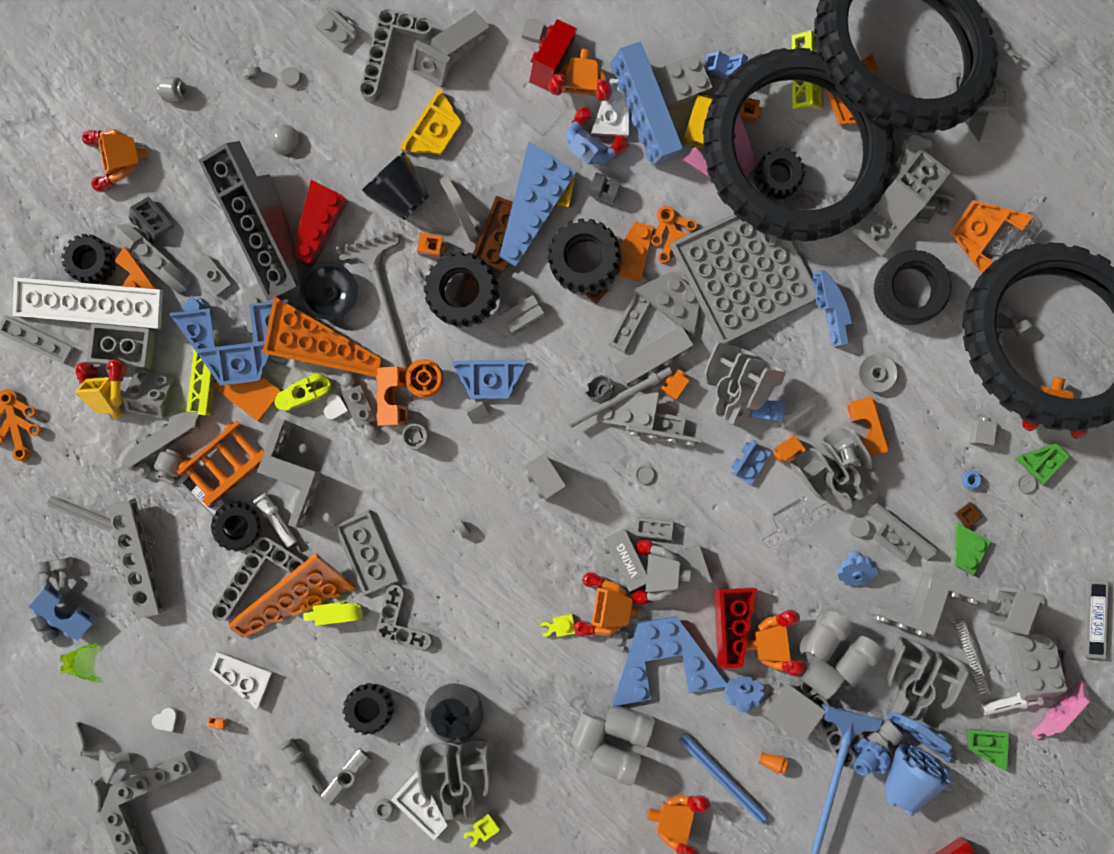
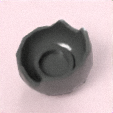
M605 375L594 377L587 384L588 391L585 394L593 402L601 404L612 398L615 390L614 381Z

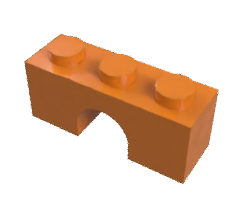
M397 366L377 368L376 399L378 412L376 418L378 426H408L407 406L397 405L394 400L398 389L407 388L405 382L407 368Z
M872 396L847 403L846 407L851 422L861 420L868 425V435L860 440L870 456L888 452L889 442L887 437L883 435L882 429H884L882 419L878 418L877 415L878 405L876 400H873Z

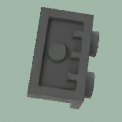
M149 196L130 207V222L141 230L143 237L146 240L149 239L152 244L156 242L158 236L173 228L171 221Z

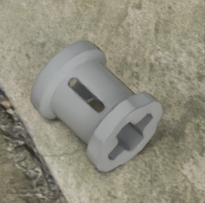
M854 443L844 444L837 448L843 459V468H850L859 464L860 461L856 458Z

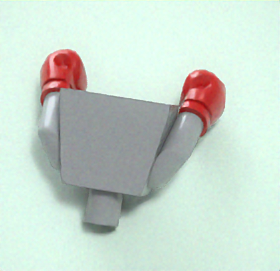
M640 540L636 544L635 550L637 553L648 556L646 589H638L632 593V599L636 604L645 605L653 601H662L674 594L675 590L678 589V581L690 582L691 570H680V562L677 561L676 555L668 549L660 547L650 540Z

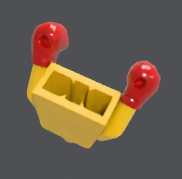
M118 359L108 362L109 377L95 378L98 375V370L92 363L81 362L77 364L75 373L81 386L76 390V395L95 413L110 414L113 419L119 418L123 414L119 407L124 402L121 394V381H123V377L127 373L126 363Z

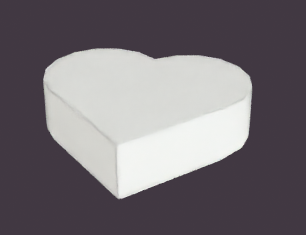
M333 394L328 397L327 406L324 409V415L328 419L333 420L349 412L338 395Z
M172 707L164 709L153 717L152 725L156 729L173 732L177 720L176 709Z

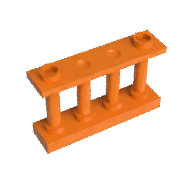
M238 421L235 423L230 422L226 425L223 433L191 460L182 462L179 465V470L176 471L182 477L187 473L205 494V498L202 501L209 508L256 470L261 463L264 454L263 449L260 452L256 451L238 431L242 427ZM231 435L250 455V460L247 463H240L223 444ZM216 448L235 468V473L230 477L225 476L208 457ZM200 461L220 481V486L215 490L213 488L210 489L194 471L193 467Z

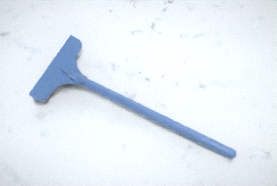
M824 704L821 705L826 711L823 715L824 719L838 725L841 730L842 739L811 854H819L851 740L863 731H878L881 727L882 719L865 714L861 715L857 712L853 713L849 710L845 711L840 708L836 709L832 706L828 707Z

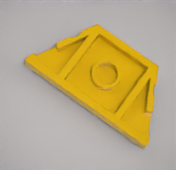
M439 88L425 108L400 146L401 151L442 155L462 123L446 99L442 89Z

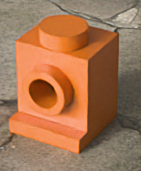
M751 98L745 100L739 111L742 121L755 123L757 118L760 119L762 107H759L760 100Z
M420 232L417 253L418 255L440 258L441 254H445L447 243L444 242L443 236ZM435 244L436 249H429L430 245Z
M678 370L675 375L671 374L665 381L667 386L663 385L660 391L675 401L690 380L687 379V375L684 372Z
M795 435L790 436L773 449L775 452L774 457L779 463L786 460L790 462L798 456L796 452L803 453L806 451Z

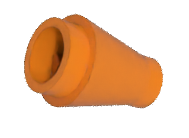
M761 752L758 763L778 775L779 773L784 775L788 759L781 755Z

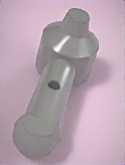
M140 464L136 468V474L140 478L151 477L166 482L169 485L176 483L175 477L170 476L169 479L158 476V471L152 470V467L148 464Z

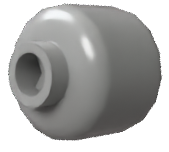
M164 77L157 85V93L165 102H180L187 95V86L179 77Z
M169 449L166 452H160L154 464L155 470L158 471V476L169 479L170 476H178L176 471L179 470V465L183 462L180 458L181 455Z

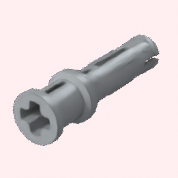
M293 737L278 747L288 758L287 762L294 765L312 792V795L323 789V786H321L303 759L304 753L299 751Z

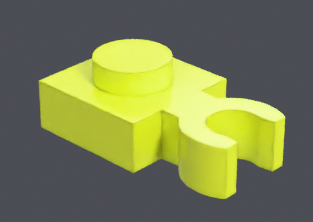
M572 614L553 617L554 623L552 624L547 621L541 623V626L546 625L549 627L547 633H542L544 637L550 636L552 632H556L557 637L575 634Z
M488 813L473 824L474 831H467L463 837L465 839L468 836H472L474 841L469 846L474 847L480 837L485 842L500 831V828L490 813Z

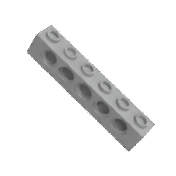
M136 498L108 505L106 515L108 520L111 521V534L116 541V553L122 563L121 572L126 579V592L131 598V611L136 619L160 614L165 611ZM122 517H125L127 520L126 526L122 524ZM127 536H130L132 539L131 545L127 543ZM132 555H135V556H136V558H137V563H134V562L132 561V559H131V556H132ZM137 573L141 575L142 582L136 579ZM142 592L147 596L146 601L141 597Z

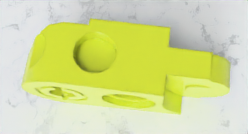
M312 374L278 393L275 398V406L280 410L290 411L319 400L330 393L331 381L322 374ZM323 383L324 387L317 389V384ZM300 389H305V396L299 399L297 392Z
M345 601L313 606L312 612L303 613L304 621L314 620L315 626L363 619L361 606L353 602L345 603Z

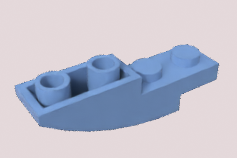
M825 270L813 273L812 281L817 294L816 303L819 306V310L826 309L827 311L826 320L830 328V341L833 347L848 344L845 325L852 324L846 301L835 281Z

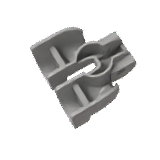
M717 342L704 373L706 383L716 386L717 398L711 412L729 423L739 426L747 420L751 409L758 410L765 404L774 385H781L787 372L774 364L757 360L758 356L744 348Z
M840 426L827 433L821 439V443L843 471L845 476L838 480L823 455L814 448H809L803 453H799L789 464L809 491L817 498L825 501L826 498L822 495L829 490L837 503L847 511L859 500L871 494L857 469L863 466L870 469L872 467V460L855 431L846 426ZM854 443L856 458L860 462L854 467L843 468V459L837 448L844 444Z
M833 611L818 616L800 644L801 654L810 652L815 655L801 680L817 691L824 699L830 698L840 687L844 679L849 682L848 686L844 687L845 689L857 686L865 678L872 666L877 665L884 655V650L876 642L867 637L859 636L847 643L836 660L837 663L832 667L828 663L830 657L838 645L853 630L852 624L845 617Z
M899 637L887 674L889 686L892 687V682L899 685L891 702V710L915 721L922 722L929 705L934 700L941 703L944 709L950 707L956 701L968 676V670L958 659L942 652H936L931 663L932 669L921 691L915 689L916 683L920 680L930 654L923 645L911 639Z
M624 706L609 707L606 720L582 712L571 743L594 753L589 763L595 770L632 787L640 767V755L633 751L610 745L603 741L605 734H609L645 749L654 727L653 717Z
M474 739L459 745L457 767L459 781L461 782L460 788H453L449 745L447 743H431L423 746L416 760L422 797L426 801H430L431 794L440 791L444 820L459 817L476 818L475 788H484L483 796H486L490 784L488 742L486 740Z

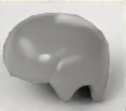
M286 124L274 128L270 136V146L273 151L280 155H286L295 151L299 144V134L295 128Z

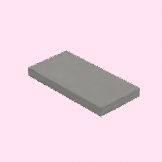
M370 510L334 525L363 596L400 581Z

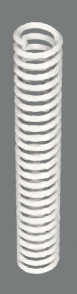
M957 620L954 623L961 622L955 624V626H959L956 629H960L957 632H960L958 635H961L959 638H962L960 641H963L961 643L964 644L962 646L965 647L963 649L965 650L966 658L969 664H973L970 667H974L971 670H975L972 673H975L973 676H976L974 679H977L975 682H978L976 685H979L977 686V688H980L978 691H981L979 694L990 693L991 691H989L990 688H988L972 638H970L971 635H969L970 632H968L969 629H967L968 626H966L967 623H965V620Z

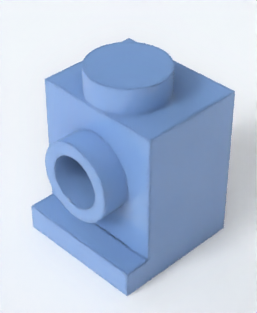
M191 297L181 306L184 311L210 309V313L213 312L200 297L198 299Z

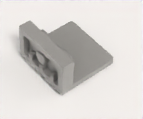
M136 369L123 395L125 410L163 419L165 416L164 400L174 381L173 376Z

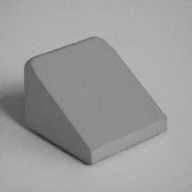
M481 401L465 410L473 424L489 416Z

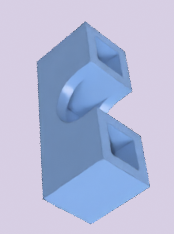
M46 583L34 596L28 607L31 608L35 615H41L45 618L49 625L62 630L66 637L78 641L93 624L95 617L80 606L72 613L61 612L57 604L60 602L63 594Z

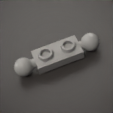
M344 373L340 377V384L347 388V390L342 392V395L357 428L363 426L362 435L366 440H374L377 437L378 431L370 423L374 422L375 418L361 385L354 387V376L350 373Z

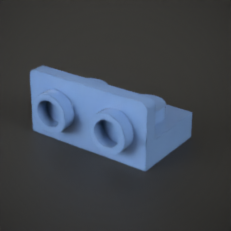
M754 440L750 443H745L741 450L743 452L741 458H736L731 466L733 469L731 474L749 485H752L771 452L758 445Z

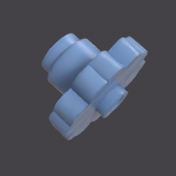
M858 551L850 552L846 560L842 561L841 566L837 568L838 578L840 581H844L845 585H866L874 580L873 577L878 575L876 562H871L870 558L864 557Z
M739 676L737 680L731 679L725 685V700L729 705L736 706L738 711L743 713L749 712L753 706L758 707L764 701V686L759 680L752 681V678L749 676Z
M864 738L857 740L852 749L855 756L854 769L862 776H867L872 772L877 775L884 774L891 763L889 755L883 752L882 747L874 741L868 742Z

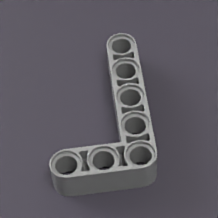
M391 9L380 11L360 84V92L366 102H375L379 97L394 35L398 34L419 40H429L433 36V28L429 19ZM386 18L392 19L389 23L383 22ZM403 23H410L408 27H402ZM421 27H428L427 31H420ZM383 35H384V36H387V39H386V40H384V41H380V40H379V38H380L381 36H383ZM378 53L383 54V56L379 59L374 58V56ZM372 71L379 72L378 75L374 77L370 76V73ZM367 89H374L372 94H365Z
M270 537L259 538L213 606V618L223 621L229 619L234 614L268 560L289 573L294 571V563L296 561L303 564L306 560ZM265 540L270 544L267 551H264L261 547L262 542ZM280 551H284L286 554V558L282 562L277 557ZM253 557H257L259 560L257 567L251 565ZM243 573L248 576L246 584H243L240 580V576ZM231 590L237 592L235 600H232L229 596ZM221 606L225 607L227 611L224 617L219 614Z
M801 678L789 684L812 702L815 699H820L821 705L824 704L830 707L827 700L820 696L813 688L805 691V683ZM773 692L764 698L763 704L767 699L771 700L774 695ZM822 716L817 726L835 761H837L842 739L841 730L838 725L832 722L827 726H823L822 719L824 717ZM834 734H838V742L831 743V737ZM850 746L847 751L848 758L845 760L843 767H849L855 761V756Z

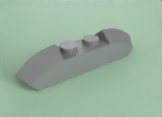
M128 223L116 225L115 238L121 244L127 247L132 254L176 293L179 294L187 290L191 281L188 276Z
M183 412L170 417L169 425L166 423L157 429L158 432L153 435L148 434L141 438L142 442L139 443L136 439L133 440L121 453L117 466L130 469L137 468L138 465L145 463L199 429L201 415H198V412Z

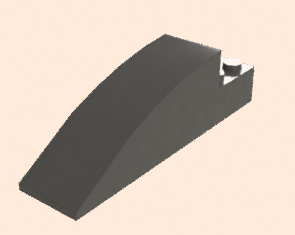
M240 141L225 143L198 159L267 301L274 299V296L277 297L297 287L298 278L293 242L284 209L270 174L256 176Z

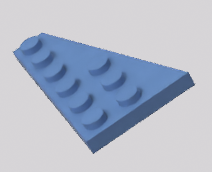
M529 141L500 252V258L515 268L577 173L576 170Z

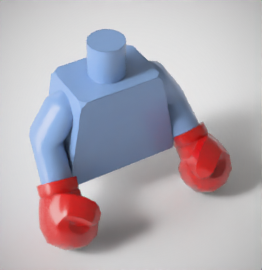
M581 107L576 111L572 125L565 134L566 140L569 143L567 149L586 164L601 166L608 163L612 158L626 152L629 143L625 136L617 135L613 144L608 148L583 129L581 126L590 120L592 112L587 107Z

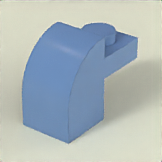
M720 51L706 54L704 68L708 75L726 80L735 69L747 62L748 56L739 54L730 57Z
M767 400L760 409H751L749 418L770 422L782 421L786 402Z

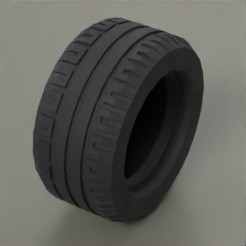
M922 250L901 252L888 260L878 271L873 288L875 302L878 304L877 306L880 308V311L895 323L908 326L922 324L942 312L947 302H949L950 293L952 292L951 276H949L948 269L942 264V261L931 255V253ZM900 270H917L927 278L931 292L930 298L924 306L917 308L907 306L895 295L894 279Z

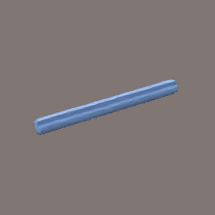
M687 734L682 735L679 742L760 824L767 819V815Z

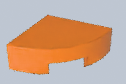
M208 718V727L223 729L228 726L227 718Z

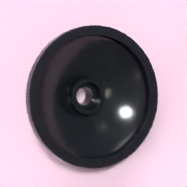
M322 263L314 266L305 274L300 285V297L304 307L313 316L324 320H334L346 315L355 305L358 296V286L354 276L344 266L336 263ZM329 291H334L332 297L328 296Z

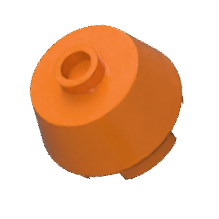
M421 359L412 363L405 375V382L409 391L418 397L435 395L441 389L444 381V375L440 366L428 359Z

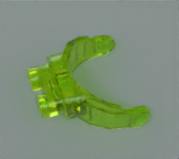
M88 644L79 647L75 651H70L68 654H60V662H63V666H60L61 674L68 673V675H75L84 680H95L96 676L85 677L79 675L74 668V659L82 649L93 648L96 645Z

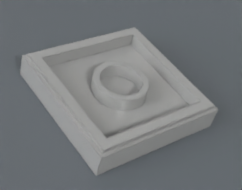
M417 40L413 47L410 71L443 87L446 83L451 58Z

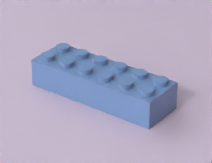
M641 41L622 47L612 59L611 69L619 79L618 87L626 97L625 105L631 111L632 123L637 127L639 141L646 150V159L654 166L673 159L683 148Z

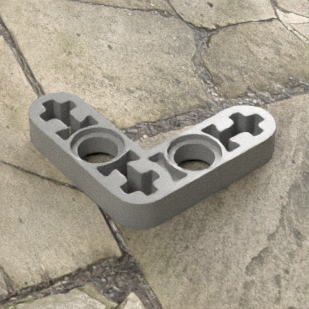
M448 176L439 179V183L452 204L469 241L471 242L479 238L467 210Z
M399 585L390 586L386 591L376 628L378 638L419 650L427 649L432 643L429 633L396 625L404 597V590ZM395 588L400 593V596L395 598L398 606L391 603L387 604V600L392 601L393 595L390 594V591H393ZM387 607L395 609L396 614L394 617L388 618L385 615ZM388 626V630L394 632V628H398L395 633V639H392V634H386L384 637L380 629ZM403 630L409 633V639L405 642L399 639V633ZM413 632L416 633V638H421L422 635L426 636L425 639L428 640V643L421 646L419 641L414 640V644H411Z

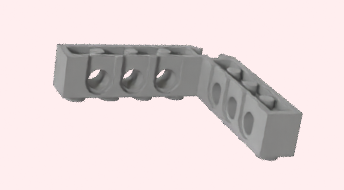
M190 750L110 787L100 815L116 854H145V846L139 840L136 832L137 827H134L129 816L130 810L126 802L196 770L197 766Z

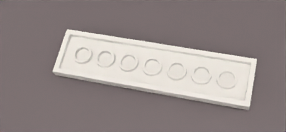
M14 277L13 316L161 328L163 290Z

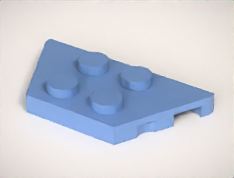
M526 360L452 361V364L470 399H509L526 365Z
M890 712L887 719L945 761L950 762L953 757L952 746L947 743V739L938 733L934 734L930 731L931 727L924 722L919 723Z

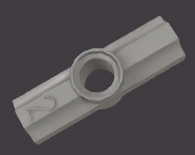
M362 749L355 753L321 795L328 804L332 806L337 804L373 760L370 755ZM349 773L352 780L350 782L344 781L342 774Z

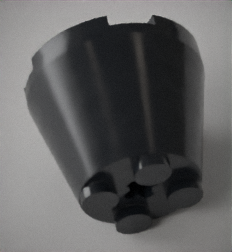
M404 151L362 189L367 197L403 220L430 197L414 165Z
M451 683L443 685L431 694L426 703L424 711L425 722L430 732L441 741L447 743L466 741L477 732L483 718L481 700L473 690L463 684ZM450 713H453V716L457 717V719L453 721V724L452 719L449 717Z

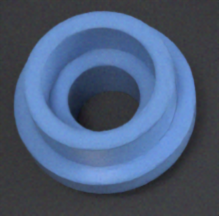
M967 471L963 474L962 484L965 488L974 490L981 485L982 479L978 472ZM969 477L974 479L972 484L968 482Z

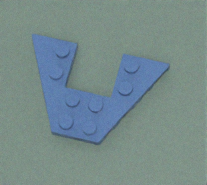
M273 301L249 304L254 338L253 343L215 347L210 309L170 313V316L220 386L260 381L269 354L262 352Z
M676 615L637 622L635 634L630 644L629 653L622 669L612 705L618 706L651 700L645 661L682 655L689 693L725 687L727 683Z

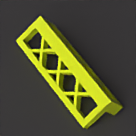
M811 30L792 36V49L798 47V40L805 38V44L802 48H810L811 51L818 52L815 42L817 35H815L814 31ZM792 80L793 109L797 110L806 107L814 110L822 109V87L808 82H804L800 86L799 81ZM804 92L806 94V102L799 103V97Z
M214 339L215 347H219V341ZM194 350L186 412H198V415L210 417L214 390L212 386L214 385L215 377L205 363L203 374H199L197 365L203 360L201 358L198 360L199 355ZM202 380L201 392L198 394L195 390V384ZM199 399L198 411H192L193 403Z

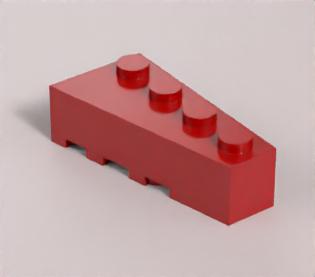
M312 179L294 244V254L296 260L313 268L348 201L345 196Z
M757 588L714 589L717 663L720 668H743L747 636L751 626V614L754 609L753 603L757 593Z

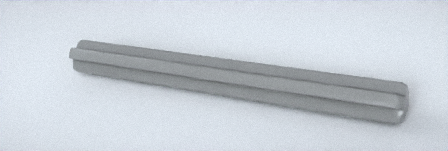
M50 496L48 499V506L111 532V521L107 518L54 496ZM146 535L148 547L153 548L156 539Z

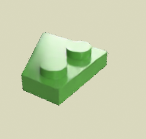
M1054 443L1017 456L1015 460L1037 481L1045 484L1070 456Z
M957 523L955 525L956 555L954 556V566L970 575H974L991 541Z
M968 729L967 749L1000 769L1007 771L1009 732Z

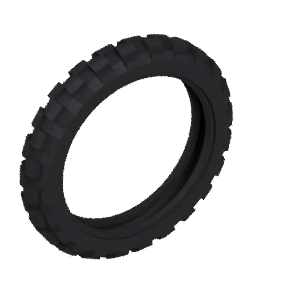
M819 0L816 9L817 16L814 19V33L817 35L815 42L818 55L821 59H824L823 68L830 79L834 78L836 81L835 88L844 98L848 96L854 102L852 106L861 113L865 114L867 112L873 116L872 120L884 126L890 123L896 130L912 132L913 130L918 133H934L936 130L945 131L956 127L960 123H964L972 117L990 96L994 87L993 80L997 76L998 62H996L998 52L995 38L991 37L993 34L992 27L988 18H983L981 14L983 10L977 0H922L935 9L952 28L960 44L963 56V76L957 91L944 97L930 99L908 96L890 88L877 79L863 64L854 49L849 34L848 15L853 0Z
M795 47V49L781 48L771 50L769 53L759 54L749 59L746 63L735 69L714 95L708 108L702 133L704 135L702 144L703 157L706 160L707 173L723 203L727 204L734 211L733 214L742 222L752 225L753 229L765 235L770 234L776 236L777 239L787 241L799 240L801 242H808L823 238L827 239L853 227L865 218L880 201L883 193L886 191L885 188L891 179L894 168L892 165L893 158L895 157V141H893L892 136L894 132L893 125L889 123L887 126H884L872 120L873 116L867 112L863 114L853 107L854 102L848 96L844 98L835 88L837 83L834 78L830 79L822 65L824 59H821L818 52L811 51L810 48ZM779 81H804L826 89L848 108L860 131L863 158L858 178L852 189L843 199L821 209L797 210L769 200L749 182L736 156L734 129L738 113L745 100L760 88Z
M1049 242L1044 245L1035 243L1004 254L998 260H995L976 280L966 300V309L963 313L962 327L965 333L963 336L965 351H968L971 358L969 360L974 373L978 374L982 379L983 387L990 395L994 394L1000 400L999 404L1009 412H1016L1021 416V419L1034 425L1038 423L1044 425L1047 429L1058 431L1062 429L1084 431L1094 427L1098 428L1114 421V382L1105 392L1088 398H1064L1046 393L1031 385L1012 367L1001 348L996 323L999 303L1005 291L1015 282L1036 275H1056L1077 281L1095 292L1114 314V267L1110 265L1111 261L1100 254L1092 255L1089 249L1076 245L1068 247L1065 243Z

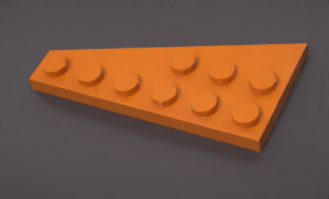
M274 296L262 353L364 375L377 376V368H379L381 362L380 357Z
M315 553L229 622V628L242 638L265 629V626L273 622L277 624L289 615L295 616L313 608V606L321 605L322 601L331 597L333 599L340 596V593L347 590L351 592L356 589L355 584Z

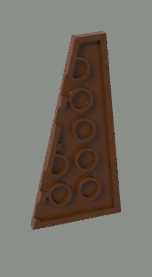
M496 196L473 252L475 256L481 257L491 267L497 278L509 265V263L500 258V252L513 205L512 201ZM465 272L455 296V302L469 306L475 301L480 287L473 275Z

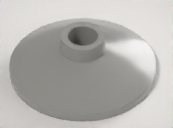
M874 354L864 359L861 363L859 379L868 390L883 392L894 385L897 379V368L889 357L882 354ZM878 371L879 377H875L873 372Z

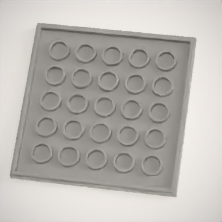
M734 214L670 244L718 342L727 344L816 301L817 294L812 278L793 241L777 239L776 236L770 234L765 235L753 229V226L747 222H742Z

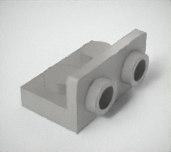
M327 6V13L319 20L315 28L344 53L358 38L357 27L350 20H344L342 13L338 9H332L330 6Z

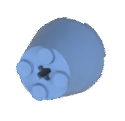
M901 743L895 752L884 786V792L887 795L886 801L893 806L898 805L908 815L914 816L915 813L919 812L948 787L952 781V775L948 769H942L935 761L936 758L926 751L911 744L909 747H905Z

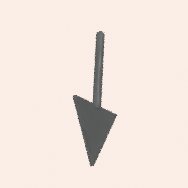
M976 112L965 121V124L978 142L980 141L989 113L977 114Z

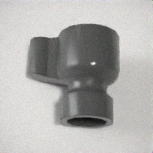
M932 196L919 211L916 222L928 224L935 212L946 216L949 211L950 201H938L936 196Z
M41 615L31 619L35 630L42 633L44 643L60 636L57 630L49 625L47 620Z

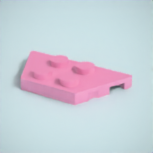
M1080 679L1068 694L1066 693L1061 696L1059 704L1046 713V718L1031 734L1036 739H1040L1043 734L1050 736L1054 733L1063 732L1089 704V693L1085 689L1088 685Z

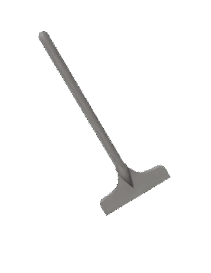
M392 230L390 234L382 233L380 237L373 236V239L369 240L364 238L363 242L358 243L355 241L353 245L345 244L343 248L336 247L340 260H360L372 272L399 366L408 369L378 266L383 252L398 244L397 233ZM407 387L406 390L408 395L414 396V394L411 393Z

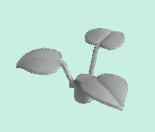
M75 722L73 743L78 756H99L102 776L94 781L92 778L88 780L87 793L92 806L97 813H100L101 800L97 788L98 782L104 779L107 784L110 782L113 774L118 772L119 769L130 767V757L127 751L117 754L114 751L107 753L104 749L100 750V752H88L85 749L84 739L78 728L79 722Z

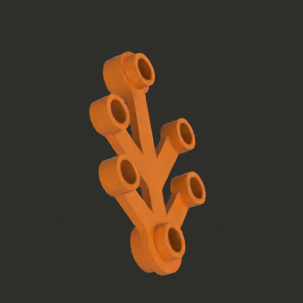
M663 206L658 210L657 220L659 225L655 235L650 240L652 246H660L662 243L661 236L667 226L669 236L663 251L658 256V260L662 264H666L670 259V244L689 235L677 230L674 223L684 226L688 232H693L697 227V223L694 220H687L675 215V211L669 206ZM667 213L669 218L664 219L662 215ZM693 223L694 228H688L687 224ZM659 238L660 242L656 244L653 242V239ZM661 255H666L667 260L663 261Z
M4 389L0 391V417L6 410L7 418L0 428V446L3 445L4 438L10 429L15 445L13 457L17 461L26 462L31 457V451L23 445L19 426L26 429L32 436H38L41 433V427L17 416L14 407L23 411L24 416L29 418L34 417L37 410L33 406H27L18 401L17 395L13 390ZM6 395L9 396V400L7 402L4 401V397ZM31 408L32 414L28 415L27 411ZM33 427L37 428L36 433L32 432ZM20 450L23 452L21 457L18 456Z

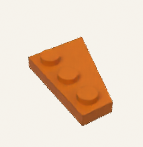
M639 222L633 224L620 245L622 264L620 265L619 275H616L617 277L641 281L653 231L652 225Z

